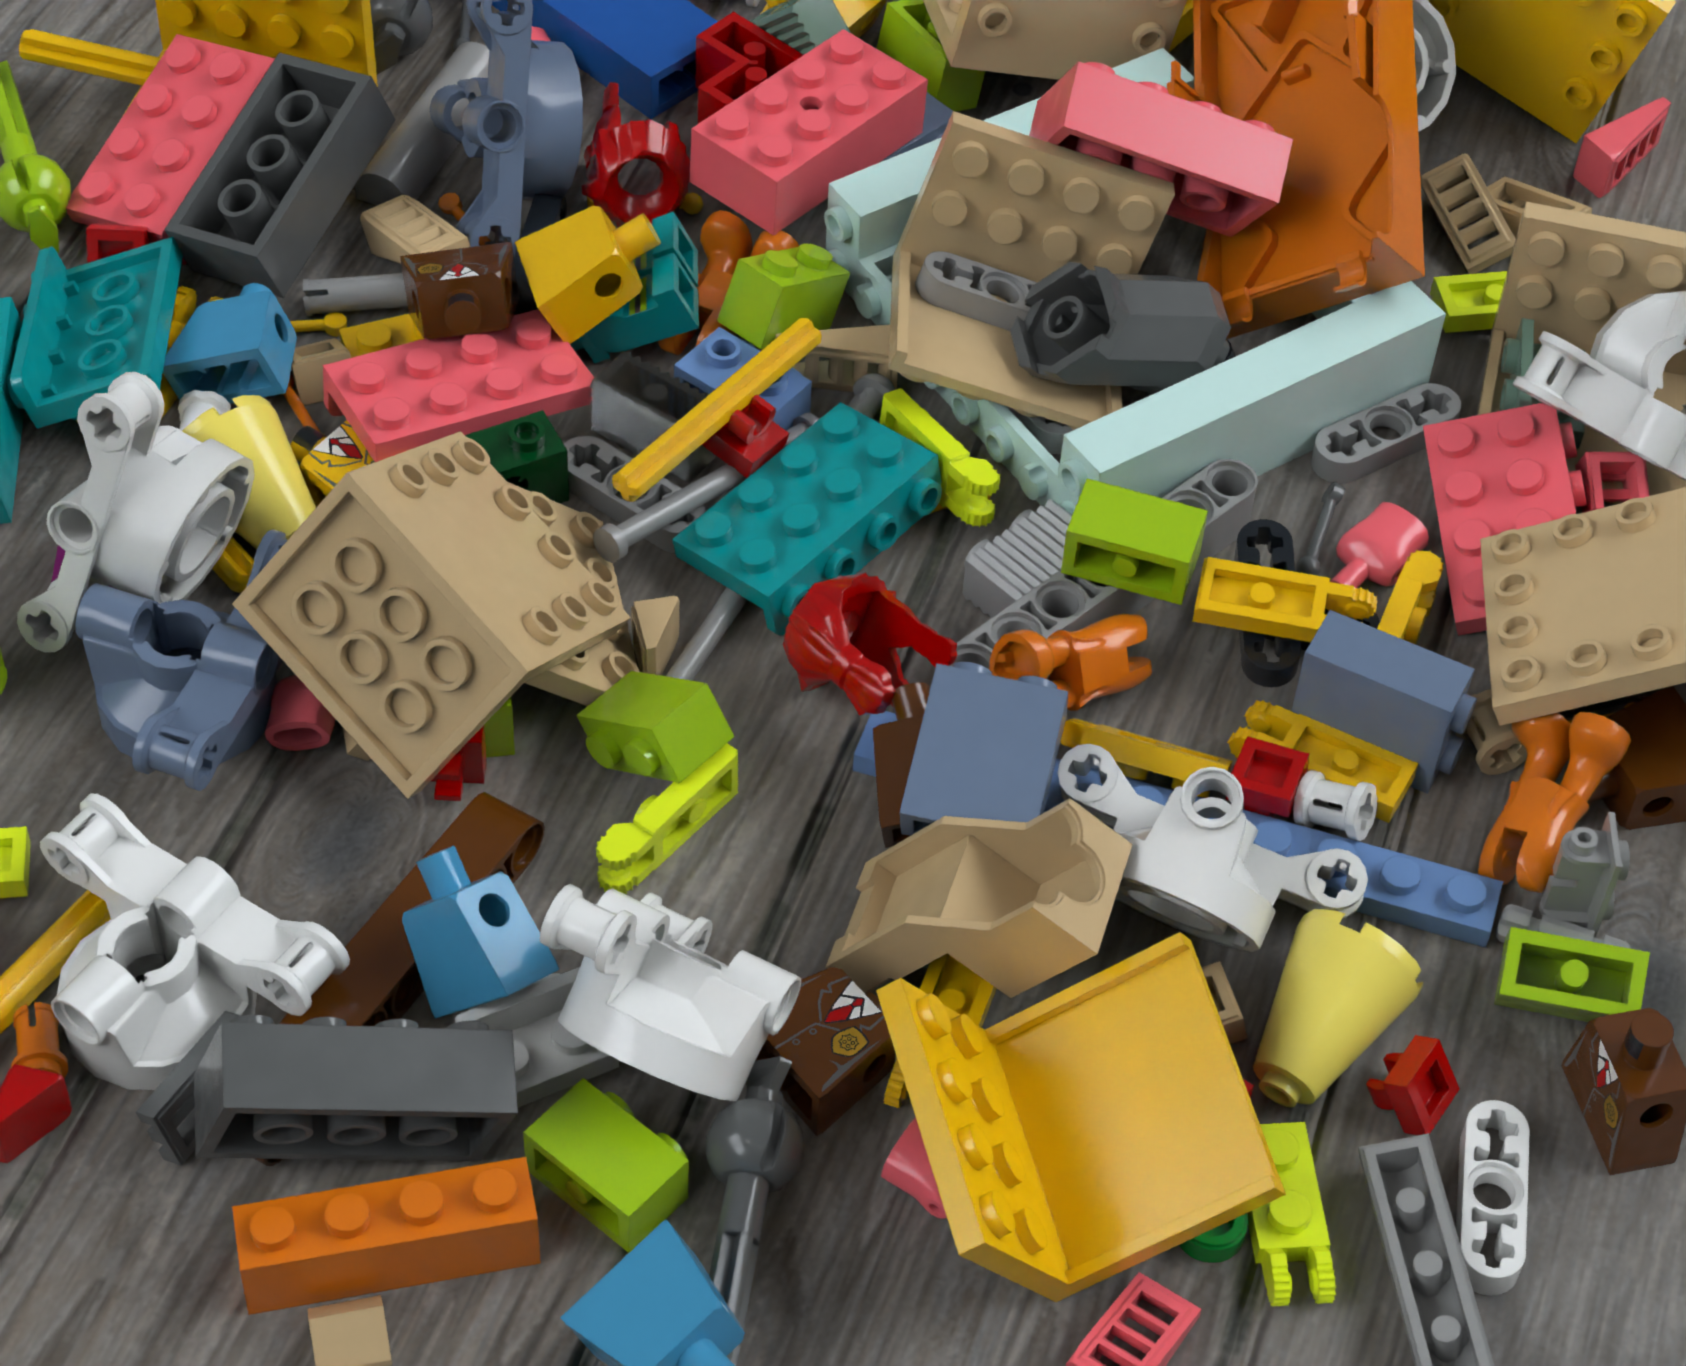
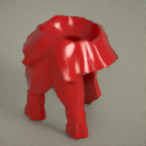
M609 82L603 94L602 117L598 120L593 140L586 147L583 155L586 166L585 175L588 182L581 185L582 195L588 196L593 200L594 206L601 207L610 221L616 222L617 227L622 226L642 213L645 214L652 224V219L679 210L685 201L690 181V159L686 154V146L680 140L679 127L676 123L667 120L663 126L648 119L630 121L621 125L618 96L619 85L618 83ZM634 159H648L656 163L660 170L661 182L659 186L646 195H633L623 190L618 182V174L622 167Z
M866 572L847 576L839 575L823 582L814 583L789 616V623L786 626L783 642L788 661L797 671L801 692L814 690L832 681L841 690H844L859 716L884 713L887 706L890 704L893 706L892 699L896 692L895 689L910 684L904 679L896 648L912 646L916 652L926 657L935 668L937 663L947 666L952 665L958 656L956 642L951 638L939 635L937 631L927 624L921 623L907 605L896 599V591L887 590L884 581L880 580L878 576H868Z

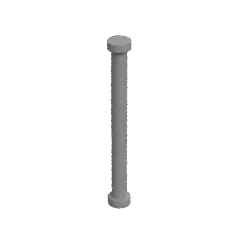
M804 413L793 420V427L786 430L789 436L785 447L817 422L819 418L812 413ZM725 464L618 525L608 523L596 529L593 534L596 550L603 559L614 563L627 555L628 547L736 487L747 478L732 466Z

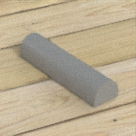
M465 42L459 45L364 169L355 184L356 199L380 205L400 195H407L416 200L420 197L460 143L455 140L454 136L442 132L434 125L429 109L431 100L439 89L447 85H457L459 80L471 79L473 77L488 78L489 50L487 46L478 42ZM467 98L460 99L452 108V121L456 127L462 125L463 113L469 104Z
M1429 1134L1358 1147L1359 1159L1414 1365L1494 1366Z

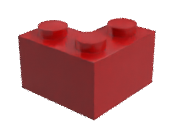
M734 11L696 36L698 124L803 56V54Z

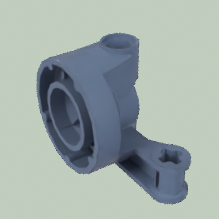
M467 0L468 15L489 50L488 78L473 77L471 79L459 80L457 85H447L439 89L431 100L430 116L434 125L439 130L454 136L456 141L463 144L465 153L469 158H483L482 190L464 216L459 220L456 229L465 236L469 235L468 240L471 247L479 246L480 236H488L491 230L495 232L494 241L485 242V245L506 243L505 239L507 238V242H512L513 255L515 256L517 250L515 242L520 239L522 199L533 200L535 194L564 197L572 185L579 162L583 131V97L579 69L572 50L564 42L531 40L532 0H507V11H500L497 14L492 13V1L497 2L501 0ZM467 98L469 104L464 110L462 125L456 127L452 121V108L457 101Z
M272 529L264 535L258 546L247 586L287 542L285 533ZM99 583L91 585L85 592L77 611L75 626L78 637L83 639L94 681L102 729L120 752L132 757L135 771L149 775L157 770L184 779L188 788L198 791L203 790L210 783L219 764L250 749L264 734L271 711L273 690L277 684L276 671L283 660L236 608H234L231 614H228L226 612L213 611V609L195 601L174 600L159 604L151 599Z

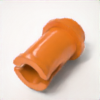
M42 1002L34 1003L35 1026H30L28 1005L21 1006L13 1015V1025L16 1030L17 1056L13 1059L11 1068L14 1064L57 1073L65 1079L68 1073V1059L60 1052L59 1021L55 1017L51 1005Z

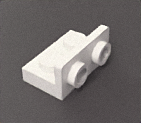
M580 967L563 974H550L536 981L532 986L519 990L507 997L471 1007L468 1011L460 1013L455 1017V1023L480 1021L486 1023L489 1026V1030H513L518 1108L576 1085L582 1078L588 1080L619 1067L618 1059L587 1044L567 1031L557 1021Z

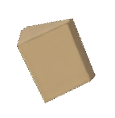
M381 1295L307 1309L316 1366L392 1365Z

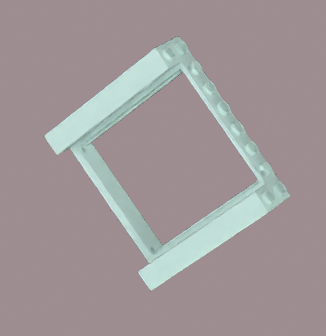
M1161 48L1112 69L1118 76L1135 82L1157 83L1167 89V83L1171 82V62L1176 59L1164 48ZM1180 64L1181 79L1194 89V76ZM1040 98L983 121L1029 136L1037 101ZM942 137L829 183L828 208L824 213L826 250L832 254V261L851 272L844 290L855 301L861 315L871 319L876 325L890 324L893 255ZM1412 281L1385 288L1372 295L1368 294L1312 312L1317 320L1064 434L1060 463L1007 406L985 399L972 400L962 396L956 390L931 382H924V384L930 389H935L952 408L956 419L962 425H968L985 444L989 455L996 462H1002L1019 481L1023 492L1029 499L1036 500L1043 506H1045L1049 499L1054 500L1073 515L1087 478L1163 498L1202 469L1218 460L1233 459L1249 465L1258 477L1312 451L1316 436L1323 428L1416 386L1429 383L1446 313Z

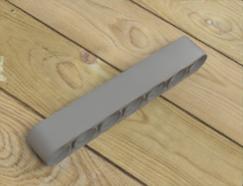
M1223 459L1213 462L1163 497V499L1208 510L1201 551L1195 569L1203 564L1204 558L1215 556L1237 540L1242 527L1250 522L1258 478L1256 472L1249 465L1241 461ZM1059 570L958 641L956 649L958 656L954 663L971 662L989 669L990 656L994 645L1004 634L1029 629L1048 638L1058 630L1076 631L1113 615L1134 614L1155 598L1067 575Z

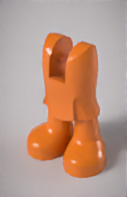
M719 210L713 212L702 226L700 242L708 260L702 273L698 274V287H696L699 295L698 329H701L696 346L718 327L736 336L735 332L719 323L717 319L738 259L765 254L769 250L780 251L799 247L798 242L791 235L782 230L772 235L765 230L761 232L753 246L749 228L738 216ZM697 329L659 340L658 344L662 350L679 355L690 342Z
M1118 614L1099 620L1076 631L1058 630L1048 638L1029 629L1012 631L1004 634L994 645L990 656L989 670L994 676L1018 680L1021 676L1048 678V680L1057 685V689L1068 691L1067 710L1078 711L1093 699L1132 689L1152 675V664L1149 658L1128 657L1127 647L1148 638L1147 623L1141 615Z
M1579 712L1574 715L1571 723L1559 713L1511 723V730L1526 749L1527 758L1519 780L1516 782L1511 781L1508 800L1486 838L1479 859L1478 875L1503 881V885H1505L1516 874L1520 888L1530 892H1544L1549 876H1554L1553 865L1563 836L1573 830L1576 823L1587 813L1589 809L1587 801L1603 777L1621 761L1631 742L1630 735L1623 727L1598 714ZM1569 761L1561 784L1555 783L1561 770Z

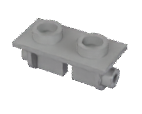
M1615 812L1607 813L1601 831L1592 830L1588 827H1577L1563 836L1553 865L1554 876H1549L1539 904V910L1542 915L1544 914L1595 931V938L1602 920H1610L1612 917L1615 901L1614 888L1617 880H1626L1629 871V845L1626 840H1619Z

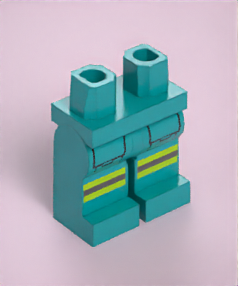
M674 211L652 219V226L661 244L633 260L643 285L640 294L570 345L574 351L585 349L593 362L597 363L609 359L610 352L627 351L699 328V295L696 288L698 287V250Z

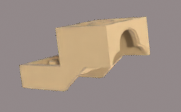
M1071 798L1029 822L943 816L865 863L856 889L861 891L845 935L834 943L826 968L835 967L843 969L865 993L888 978L894 980L903 978L948 953L1005 995L1012 998L1098 954L1133 844Z

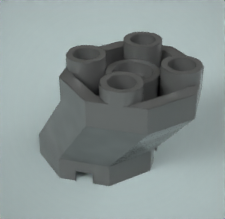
M1068 262L1031 286L1025 302L1031 308L1024 321L1018 316L1016 317L1010 330L1019 366L1033 377L1069 385L1131 386L1135 390L1148 392L1152 395L1224 362L1230 349L1226 338L1231 326L1220 293L1208 282L1169 275L1113 274L1107 268L1094 266L1095 270H1089L1081 263Z

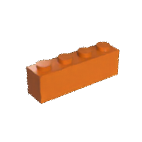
M526 1157L232 1206L239 1269L249 1315L541 1264L538 1216Z

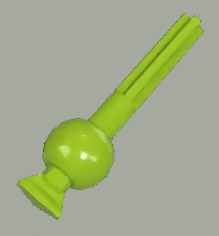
M6 60L0 62V149L4 164L0 167V216L8 226L18 231L29 233L31 241L40 249L52 246L59 253L57 224L67 215L66 207L72 194L70 179L56 161L46 156L38 155L10 64Z

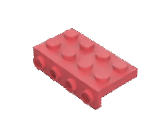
M177 34L72 192L66 207L67 214L72 221L88 226L90 224L148 227L149 243L169 238L164 229L275 58ZM183 258V259H182V264H183V265H186L187 263H186V261H185L184 258Z
M539 309L514 315L509 328L504 330L437 339H421L323 365L324 406L332 416H345L374 462L460 431L467 435L542 410L546 416L594 404L598 402L599 383L571 345L568 342L562 341Z
M1544 403L1423 426L1458 636L1487 631L1480 539L1500 534L1506 530L1521 529L1557 520L1566 515L1577 514L1575 507L1587 505L1581 470L1568 472L1566 459L1577 457L1571 422L1559 424L1557 410Z

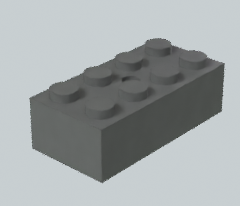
M283 53L277 55L164 229L169 238L174 237L184 260L192 271L241 286L250 283L262 284L268 287L275 296L285 297L396 120L372 76Z
M244 1015L236 1017L229 1022H221L194 1074L196 1158L481 1161L518 1114L513 1030H489V1026L480 1021L457 1022L446 1028H418L417 1022L408 1019H390L382 1021L375 1026H347L345 1020L336 1017L313 1018L305 1021L303 1024H274L273 1019L267 1016Z

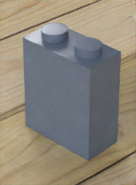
M1329 610L1305 652L1292 712L1307 716L1419 763L1415 778L1410 787L1428 794L1440 771L1449 775L1452 773L1463 749L1465 739L1455 736L1456 732L1459 734L1464 733L1477 703V698L1467 695L1475 669Z
M956 662L953 667L937 663L899 812L901 834L911 836L943 816L1029 822L1043 814L1067 716L1068 691L1057 689V685L1052 681L1037 676H1021L1018 680L994 676L988 668L976 663Z

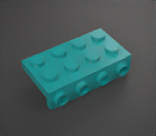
M174 237L70 269H66L54 247L51 246L39 250L35 271L31 274L32 283L28 301L23 308L24 318L20 335L15 342L16 352L12 370L7 376V387L12 401L18 408L26 410L37 429L68 419L77 420L78 409L83 401L96 393H108V388L112 381L125 372H137L146 375L160 390L183 254Z
M840 402L675 536L672 542L676 557L761 607L764 611L767 628L773 633L782 636L786 633L789 616L814 583L823 582L839 575L856 574L878 554L889 549L897 538L918 520L930 514L937 507L942 495L938 455Z

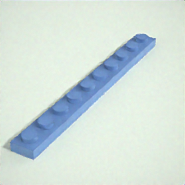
M885 711L884 713L870 714L854 753L853 771L876 777L873 728L881 724L897 721L895 713ZM1058 758L1056 759L1044 812L1064 802L1058 778V768L1061 759ZM1091 768L1086 776L1075 774L1079 791L1087 792L1091 784L1103 786L1100 783L1098 769ZM1127 778L1138 795L1164 806L1169 795L1174 791ZM1196 797L1195 802L1203 798ZM1243 810L1246 819L1258 829L1253 843L1282 856L1291 857L1338 848L1348 850L1359 857L1366 867L1368 881L1363 901L1356 912L1486 948L1503 881ZM1335 871L1330 880L1320 878L1326 882L1324 894L1336 898L1342 889L1349 890L1345 886L1347 875Z

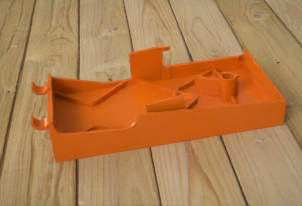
M1193 0L1194 89L1181 79V66L1175 60L1171 62V82L1167 83L1169 94L1190 102L1205 101L1218 106L1223 114L1242 121L1256 120L1267 123L1273 127L1274 132L1293 139L1279 203L1233 237L1209 229L1206 230L1197 281L1208 282L1220 293L1231 326L1226 339L1425 277L1413 1Z

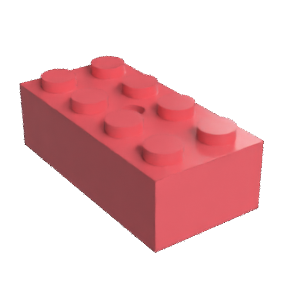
M843 29L691 128L689 182L770 234L775 235L828 198L830 182L881 162L923 133L928 79Z
M1080 61L1037 101L1029 134L1031 137L1174 183L1175 196L1166 215L1229 237L1236 235L1279 203L1293 142L1292 138L1274 132L1273 127L1267 123L1256 120L1242 121L1223 114L1221 109L1212 103L1205 101L1190 102L1169 94L1168 90L1160 84L1135 82L1116 75L1115 71L1105 64L1097 62L1083 63Z

